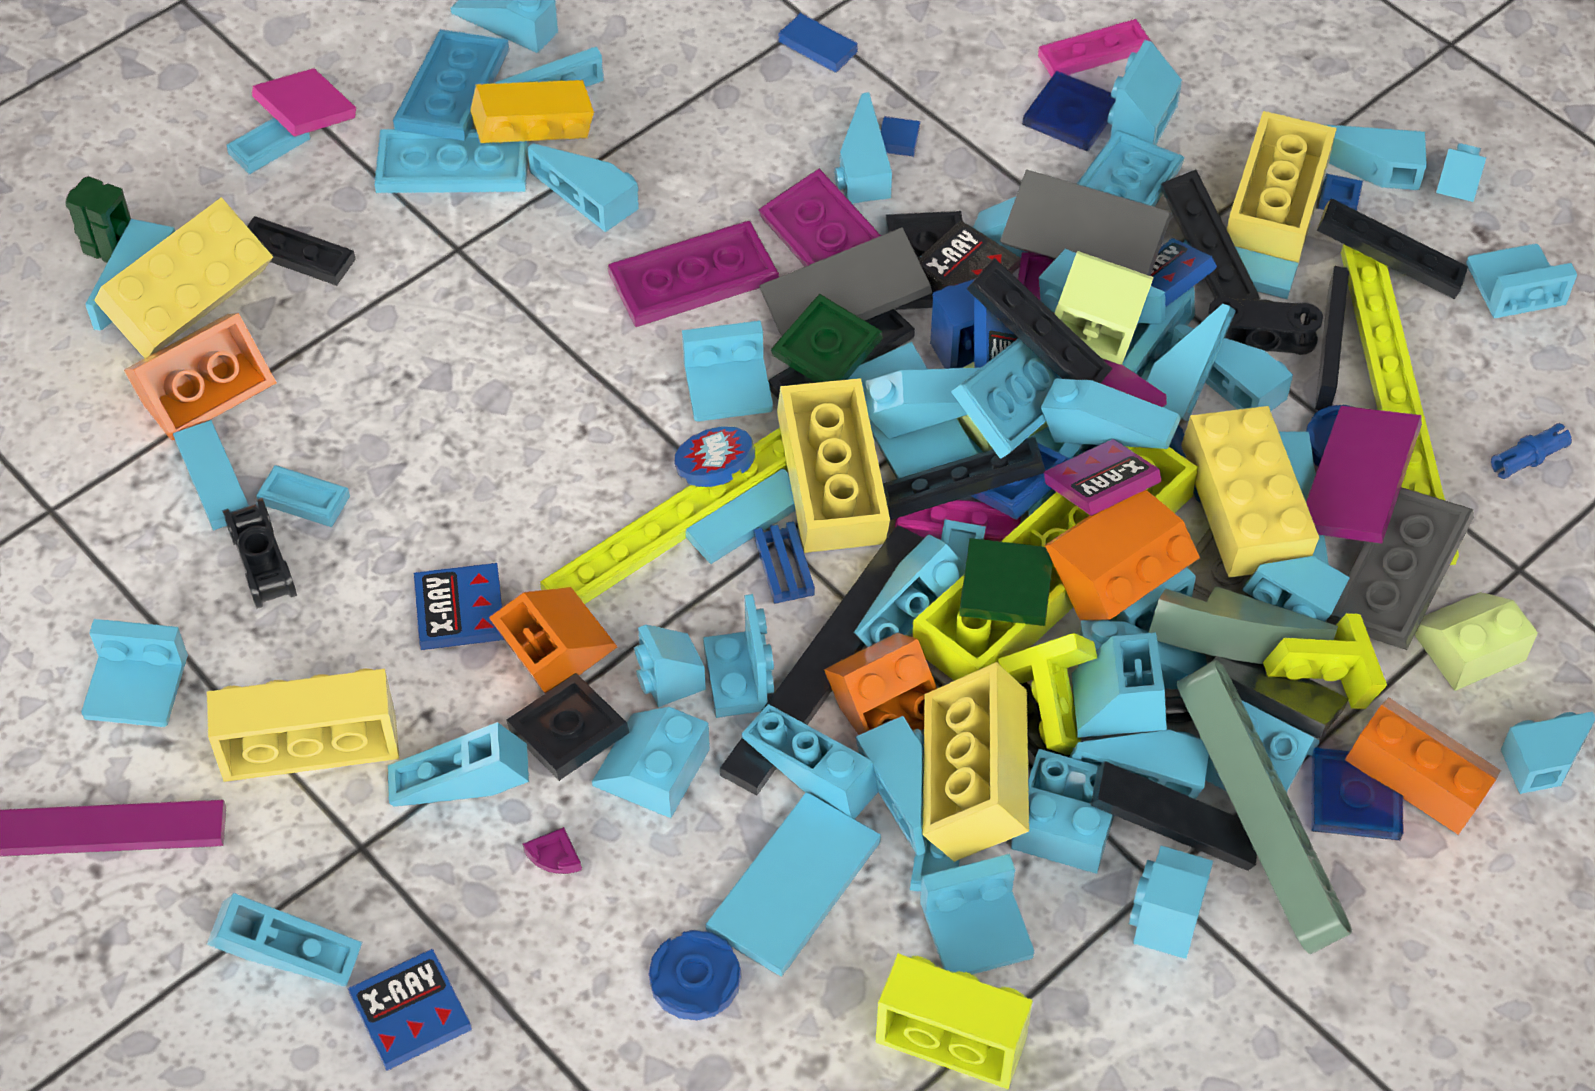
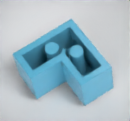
M1160 845L1156 862L1147 860L1135 894L1134 906L1129 920L1130 925L1137 927L1133 944L1187 959L1213 860Z

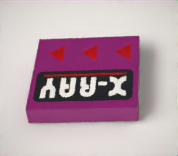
M1114 439L1044 471L1046 485L1089 515L1105 510L1161 482L1159 468Z

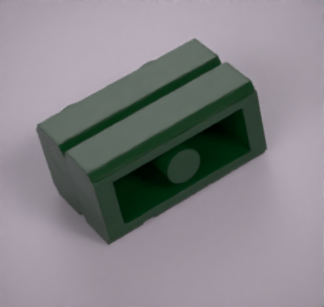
M90 176L83 177L78 185L69 191L66 197V207L69 209L74 224V232L80 240L83 254L96 259L101 257L102 261L108 263L131 220V215L122 188L109 183L104 185L103 181Z

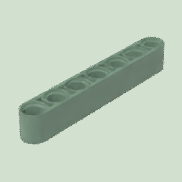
M1214 660L1177 681L1180 695L1302 947L1311 955L1352 934L1348 917L1225 668L1219 661Z

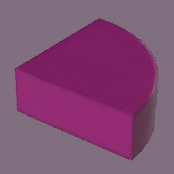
M564 827L523 843V849L528 859L542 870L556 874H570L582 870L579 857Z

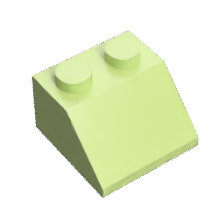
M1479 592L1425 615L1415 633V637L1454 691L1526 661L1538 632L1514 600Z

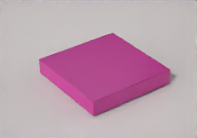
M315 68L253 85L252 97L294 137L354 119L356 115V107Z

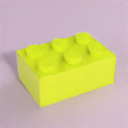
M897 954L878 1001L876 1043L1009 1090L1026 1043L1033 1000L1025 998L1016 989L1010 987L997 988L982 983L970 973L963 971L953 973L936 967L930 960L924 957H907Z

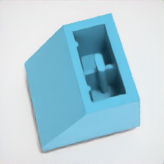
M1144 40L1138 53L1132 52L1130 54L1124 77H1117L1111 93V97L1115 98L1116 101L1110 110L1108 124L1112 125L1111 137L1116 131H1120L1157 145L1178 107L1182 79L1151 41Z
M1156 632L1112 636L1096 650L1097 659L1082 663L1071 673L1078 737L1167 730L1165 690Z
M1038 749L1028 780L1029 832L1012 838L1011 849L1097 874L1114 815L1091 806L1098 765Z

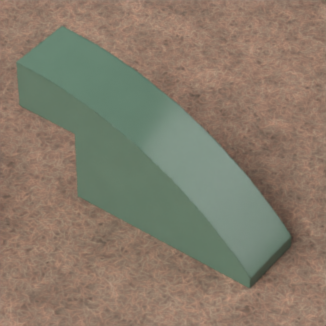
M1215 586L1206 602L1165 588L1158 600L1149 633L1156 632L1157 641L1176 647L1232 660L1263 664L1264 660L1283 638L1334 640L1338 626Z

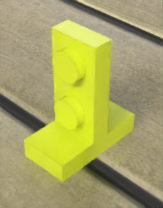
M1346 613L1336 624L1338 628L1334 640L1283 638L1263 662L1268 677H1287L1291 680L1301 678L1324 679L1325 681L1341 680L1352 709H1366L1387 686L1361 614Z
M1076 633L998 659L999 665L1017 682L1025 683L1033 680L1031 683L1032 693L1035 700L1039 703L1042 720L1039 723L1041 738L1048 749L1067 756L1071 755L1076 744L1081 742L1077 733L1075 707L1067 668L1097 659L1095 643Z

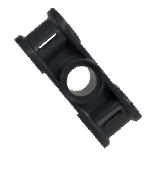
M1219 297L1210 303L1208 315L1212 314L1222 304L1236 310L1224 338L1264 350L1265 352H1286L1298 355L1311 353L1317 346L1318 336L1316 331L1322 326L1324 317L1322 311L1313 304L1274 302L1266 299H1235L1231 297ZM1305 314L1304 323L1302 324L1301 316ZM1303 333V336L1305 338L1304 343L1300 344L1301 336Z
M263 498L256 499V504L232 512L229 509L222 510L233 545L237 547L246 572L245 577L256 609L263 607V602L289 595L292 598L297 596L287 562L283 560L275 539L272 523Z

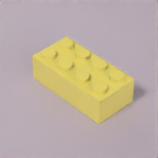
M1266 111L1262 112L1228 220L1227 232L1235 247L1299 264L1330 159L1337 128Z
M221 197L102 285L94 301L139 353L146 358L164 348L262 273L273 256Z
M861 378L781 386L777 415L804 553L884 544L890 517Z
M1269 406L1190 415L1181 446L1186 459L1198 467L1195 486L1228 578L1251 575L1261 564L1312 556L1319 536Z
M997 662L925 694L923 836L954 862L1029 832L1027 690Z
M360 669L354 673L331 676L319 674L307 679L292 681L273 680L266 684L245 687L227 686L221 690L207 691L208 738L224 782L399 759L396 713L385 669Z

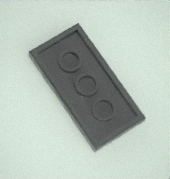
M1026 169L1000 242L1003 245L1055 260L1065 248L1075 253L1080 251L1150 276L1172 214L1167 210Z
M903 228L759 285L781 337L819 293L864 321L932 293L930 283Z
M1401 487L1383 543L1365 541L1348 574L1350 578L1332 614L1327 619V623L1336 625L1346 613L1361 614L1369 638L1407 650L1474 518L1473 509Z

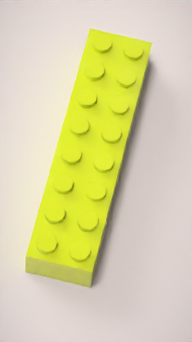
M1126 447L1159 468L1161 482L1146 490L1171 511L1176 513L1193 497L1198 469L1196 465L1170 447L1168 449ZM1056 492L1001 542L1045 547L1047 543L1088 517L1089 514ZM1053 564L1045 626L959 616L964 581L963 575L913 620V638L919 640L926 660L956 681L996 662L999 664V658L1030 648L1073 608V605Z

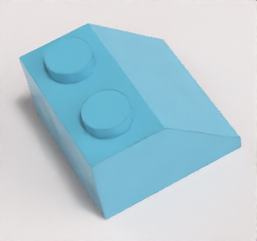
M671 707L633 713L627 721L629 733L614 743L593 779L592 786L672 818L710 750L709 724L704 720Z

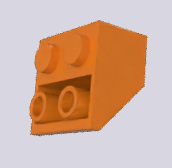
M571 587L523 592L489 617L503 639L544 693H547L575 673L581 675L617 648L615 642Z
M896 633L824 669L839 708L858 735L901 716L905 718L912 731L924 729L925 694L937 689L917 638Z

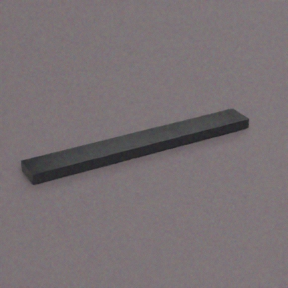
M899 525L894 528L765 707L769 704L806 725L809 724L832 692L824 669L862 650L865 644L854 633L899 563L924 537ZM741 738L721 765L720 776L757 796L777 768L746 740Z

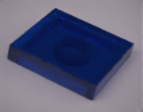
M1056 70L1023 115L1022 125L1088 152L1107 126L1108 116L1116 99L1111 97V92Z
M1315 747L1312 754L1311 831L1401 841L1404 834L1403 795L1347 762L1345 759L1350 751Z

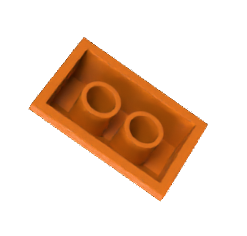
M239 313L226 314L124 369L142 404L171 440H175L173 433L209 421L277 383Z
M1147 490L1094 515H1089L1045 545L1079 620L1112 619L1200 558L1184 521Z
M1389 697L1378 708L1345 759L1458 835L1477 810L1501 772L1500 769Z

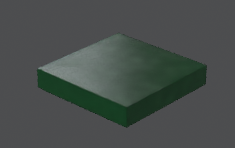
M819 293L775 343L771 351L775 358L816 383L848 380L883 339L881 330Z
M969 538L959 616L1045 626L1053 565L1046 547Z

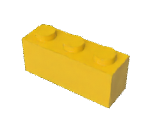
M583 80L476 84L470 110L480 143L587 138L594 115Z

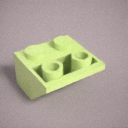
M1077 251L1054 314L1102 359L1122 365L1154 277Z

